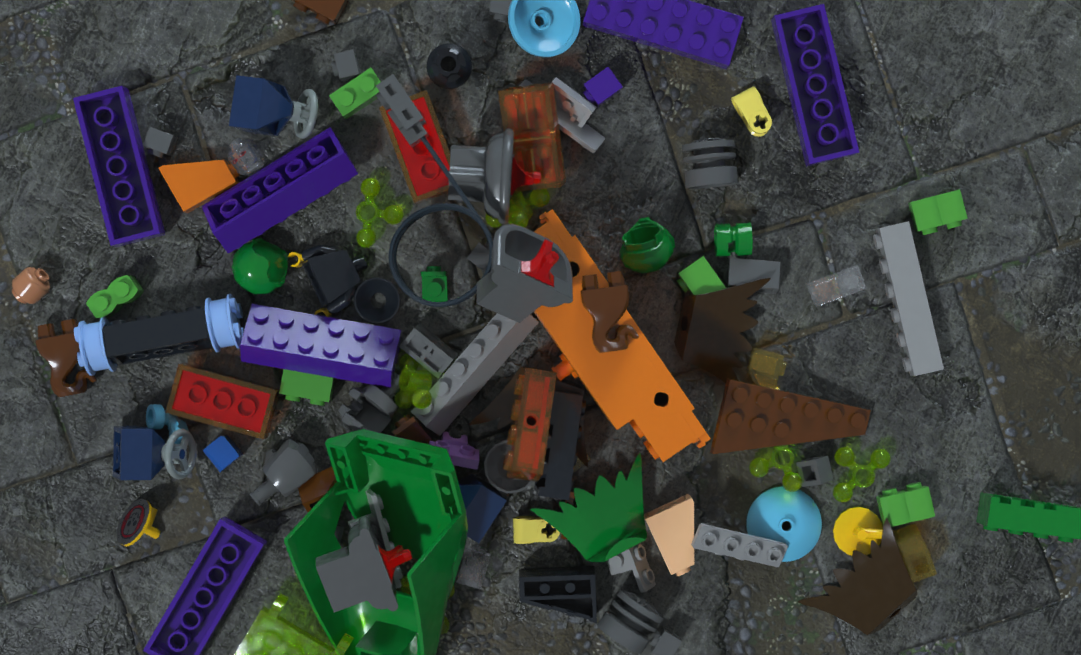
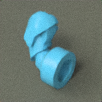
M150 404L147 407L146 424L148 428L160 430L164 425H167L169 437L178 429L188 430L186 422L179 419L175 413L172 415L170 411L165 410L161 404ZM183 436L179 437L174 444H180Z

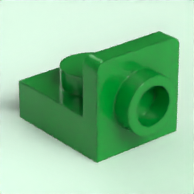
M441 266L426 267V272H421L422 299L431 302L448 301L447 271H442Z

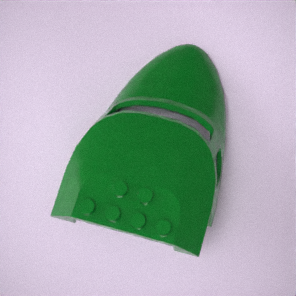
M366 429L329 438L325 441V445L337 482L284 539L292 565L311 607L339 655H436L448 598L455 582L468 534L466 509L449 453L446 448ZM371 489L376 495L379 494L382 499L384 509L380 511L382 518H386L389 524L388 540L393 542L394 547L402 545L404 550L409 549L412 553V558L419 559L407 574L412 595L396 591L398 609L396 611H390L388 608L376 609L368 601L334 612L316 569V557L341 549L335 537V530L344 502L354 519L371 514L365 492Z

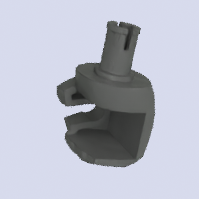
M394 373L391 388L382 387L379 389L371 384L364 388L352 387L348 393L354 398V402L349 406L342 404L339 409L344 428L349 432L366 429L382 433L398 410L397 405L392 399L406 385V381L400 375Z
M288 439L281 445L278 451L275 449L267 451L262 468L267 476V480L251 492L250 496L261 506L276 491L278 493L281 492L284 497H288L318 471L315 460L309 453L308 448L303 443H296L292 439Z

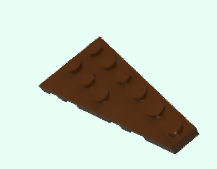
M727 379L710 453L719 454L865 435L871 410Z

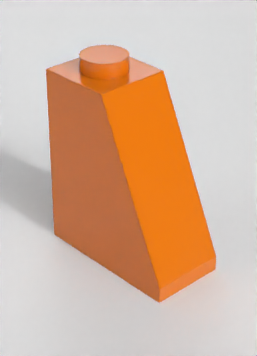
M225 160L162 165L159 167L181 209L186 213L195 210L240 183L237 179L240 176L237 168L233 163L229 164Z

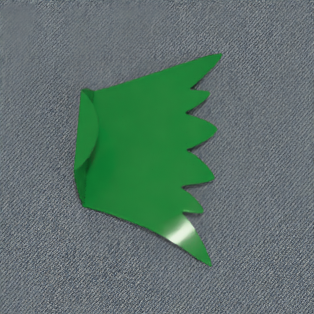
M639 453L636 457L627 480L622 471H619L615 488L601 475L596 482L595 497L583 489L574 488L577 508L568 503L559 502L563 513L547 509H530L563 534L583 555L586 561L605 562L647 539L643 507L641 454Z

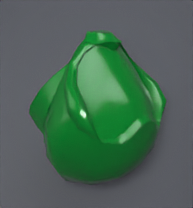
M649 217L640 218L623 235L619 257L624 266L634 272L652 273L667 264L674 252L675 241L670 232L659 223L650 220Z
M259 237L245 243L233 257L232 271L236 282L242 289L253 294H270L276 288L284 285L288 269V253Z

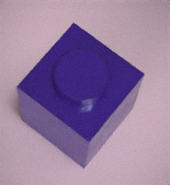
M607 67L583 84L585 91L582 94L586 100L592 104L595 103L599 107L619 93L623 86L610 68Z

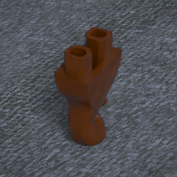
M621 271L607 273L609 287L598 288L597 274L586 275L582 278L583 291H580L582 304L593 318L592 340L599 353L627 349L628 334L634 339L639 338L635 329L630 325L620 326L616 332L615 339L607 337L608 332L623 316L629 304L628 286L625 285Z
M76 319L61 321L63 335L55 336L53 323L38 326L39 340H35L37 350L51 367V388L58 397L85 393L87 391V379L91 382L97 381L95 375L90 376L86 369H82L77 373L73 384L67 383L68 376L78 365L77 352H80L79 343L76 342L74 336V327H78Z

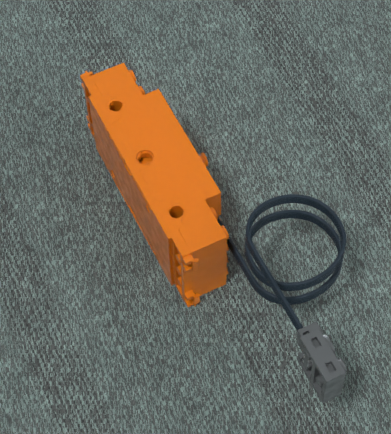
M392 74L376 85L379 90L376 97L386 111L390 108L392 109L387 113L411 147H414L421 141L425 144L469 209L457 204L439 203L429 205L411 214L402 222L392 237L388 255L390 269L399 287L413 300L433 307L456 305L477 293V284L464 295L445 302H431L417 296L405 284L397 267V249L402 236L418 219L436 211L453 210L470 216L482 227L489 243V262L482 278L491 271L494 237L426 138L429 135L423 127L427 122L397 78ZM552 209L548 213L544 212L539 217L540 224L544 225L534 232L557 244L566 254L571 266H575L578 269L577 276L572 277L573 301L571 303H563L556 307L540 306L534 311L562 352L559 355L562 362L551 368L561 382L562 379L570 374L575 379L579 377L616 430L629 422L640 438L644 436L647 439L643 444L655 460L660 458L664 462L689 444H694L697 441L700 442L696 444V447L701 448L705 446V443L711 438L692 412L695 409L627 309L619 321L610 329L607 337L615 339L616 332L620 326L630 325L635 329L639 338L634 339L628 334V348L625 350L599 353L596 350L592 340L593 318L583 306L580 291H583L582 278L586 275L597 274L598 288L609 287L608 282L576 235L572 237L554 210ZM658 392H662V401L654 403L655 395Z

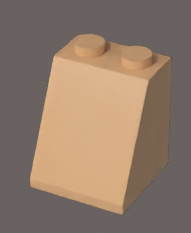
M688 493L644 514L645 520L671 575L676 573L677 576H681L691 571L690 566L694 565V548L691 545L694 538V501Z

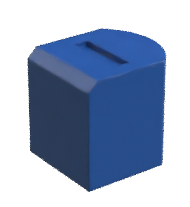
M225 434L218 437L203 450L219 472L225 470L244 455L229 435Z

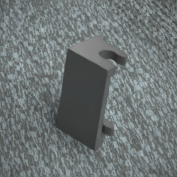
M738 258L729 259L726 288L771 278L768 283L755 293L776 294L778 292L780 262Z
M421 323L414 327L399 346L437 378L447 370L449 365L458 356L454 350Z

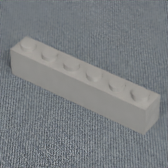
M908 221L875 229L876 234L873 235L876 249H880L882 259H879V265L882 274L886 273L888 281L885 284V291L888 299L892 298L894 307L891 308V316L893 322L898 323L899 333H896L897 342L900 348L903 347L905 357L902 358L904 370L909 372L910 376L943 370L942 358L910 223Z
M496 313L411 413L427 428L440 436L539 321L530 314L518 323Z

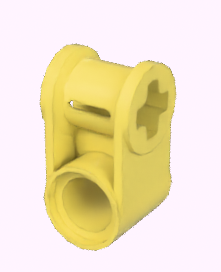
M752 86L731 98L735 110L742 118L750 134L755 137L764 136L772 126V119L764 106L758 90ZM756 119H758V121L764 120L765 124L763 126V129H761L760 126H754Z
M513 517V540L516 544L552 542L559 537L560 532L556 529L553 530L552 535H548L547 530H543L548 522L541 517Z

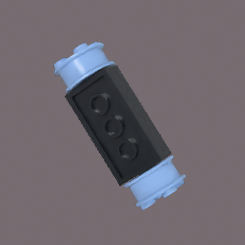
M227 294L224 299L212 301L210 297L206 298L205 309H201L200 306H192L186 308L185 312L165 311L160 313L158 317L151 318L149 315L138 316L135 318V321L126 322L125 320L109 322L106 317H101L100 322L89 324L85 321H80L78 327H74L75 340L79 343L80 352H77L79 366H84L87 373L93 376L99 370L109 369L111 372H115L118 365L211 348L216 353L220 352L221 348L234 345L239 349L244 332V327H241L239 318H243L241 304L236 302L232 294Z

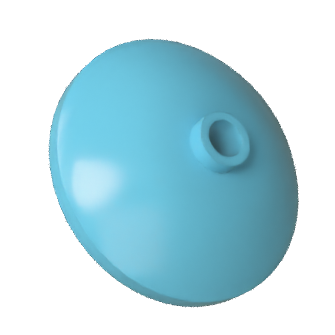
M512 0L508 11V24L514 40L523 50L538 57H553L565 52L576 40L580 29V13L575 0ZM536 17L541 21L540 26L535 23Z
M779 486L764 491L753 501L748 510L746 529L749 535L786 543L788 548L782 562H788L802 558L815 547L821 534L822 519L816 503L809 495L794 487ZM785 521L790 522L788 530L782 529V523Z

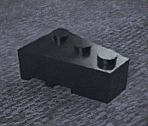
M595 566L519 569L520 602L547 610L553 609L566 613L568 616H577L597 623Z

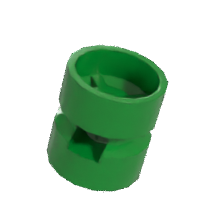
M736 223L734 227H731L730 224H715V255L730 256L732 252H735L737 256L752 255L753 238L751 223Z

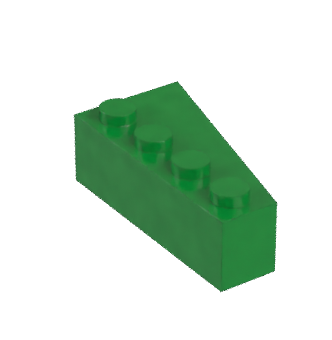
M980 493L976 522L982 524L983 529L991 531L1007 529L1008 533L1017 535L1029 532L1033 533V537L1048 539L1049 535L1058 536L1059 541L1073 543L1074 539H1081L1080 507Z

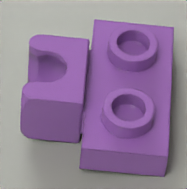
M443 432L441 440L436 442L429 441V445L446 448L453 465L478 469L479 450L467 445L468 437L466 435H461V438L457 439L451 437L448 432Z

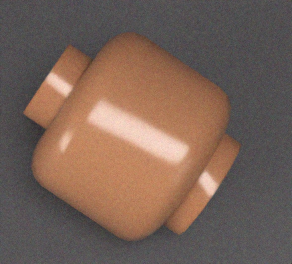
M25 268L12 281L14 297L23 304L37 303L50 290L49 276L41 268Z

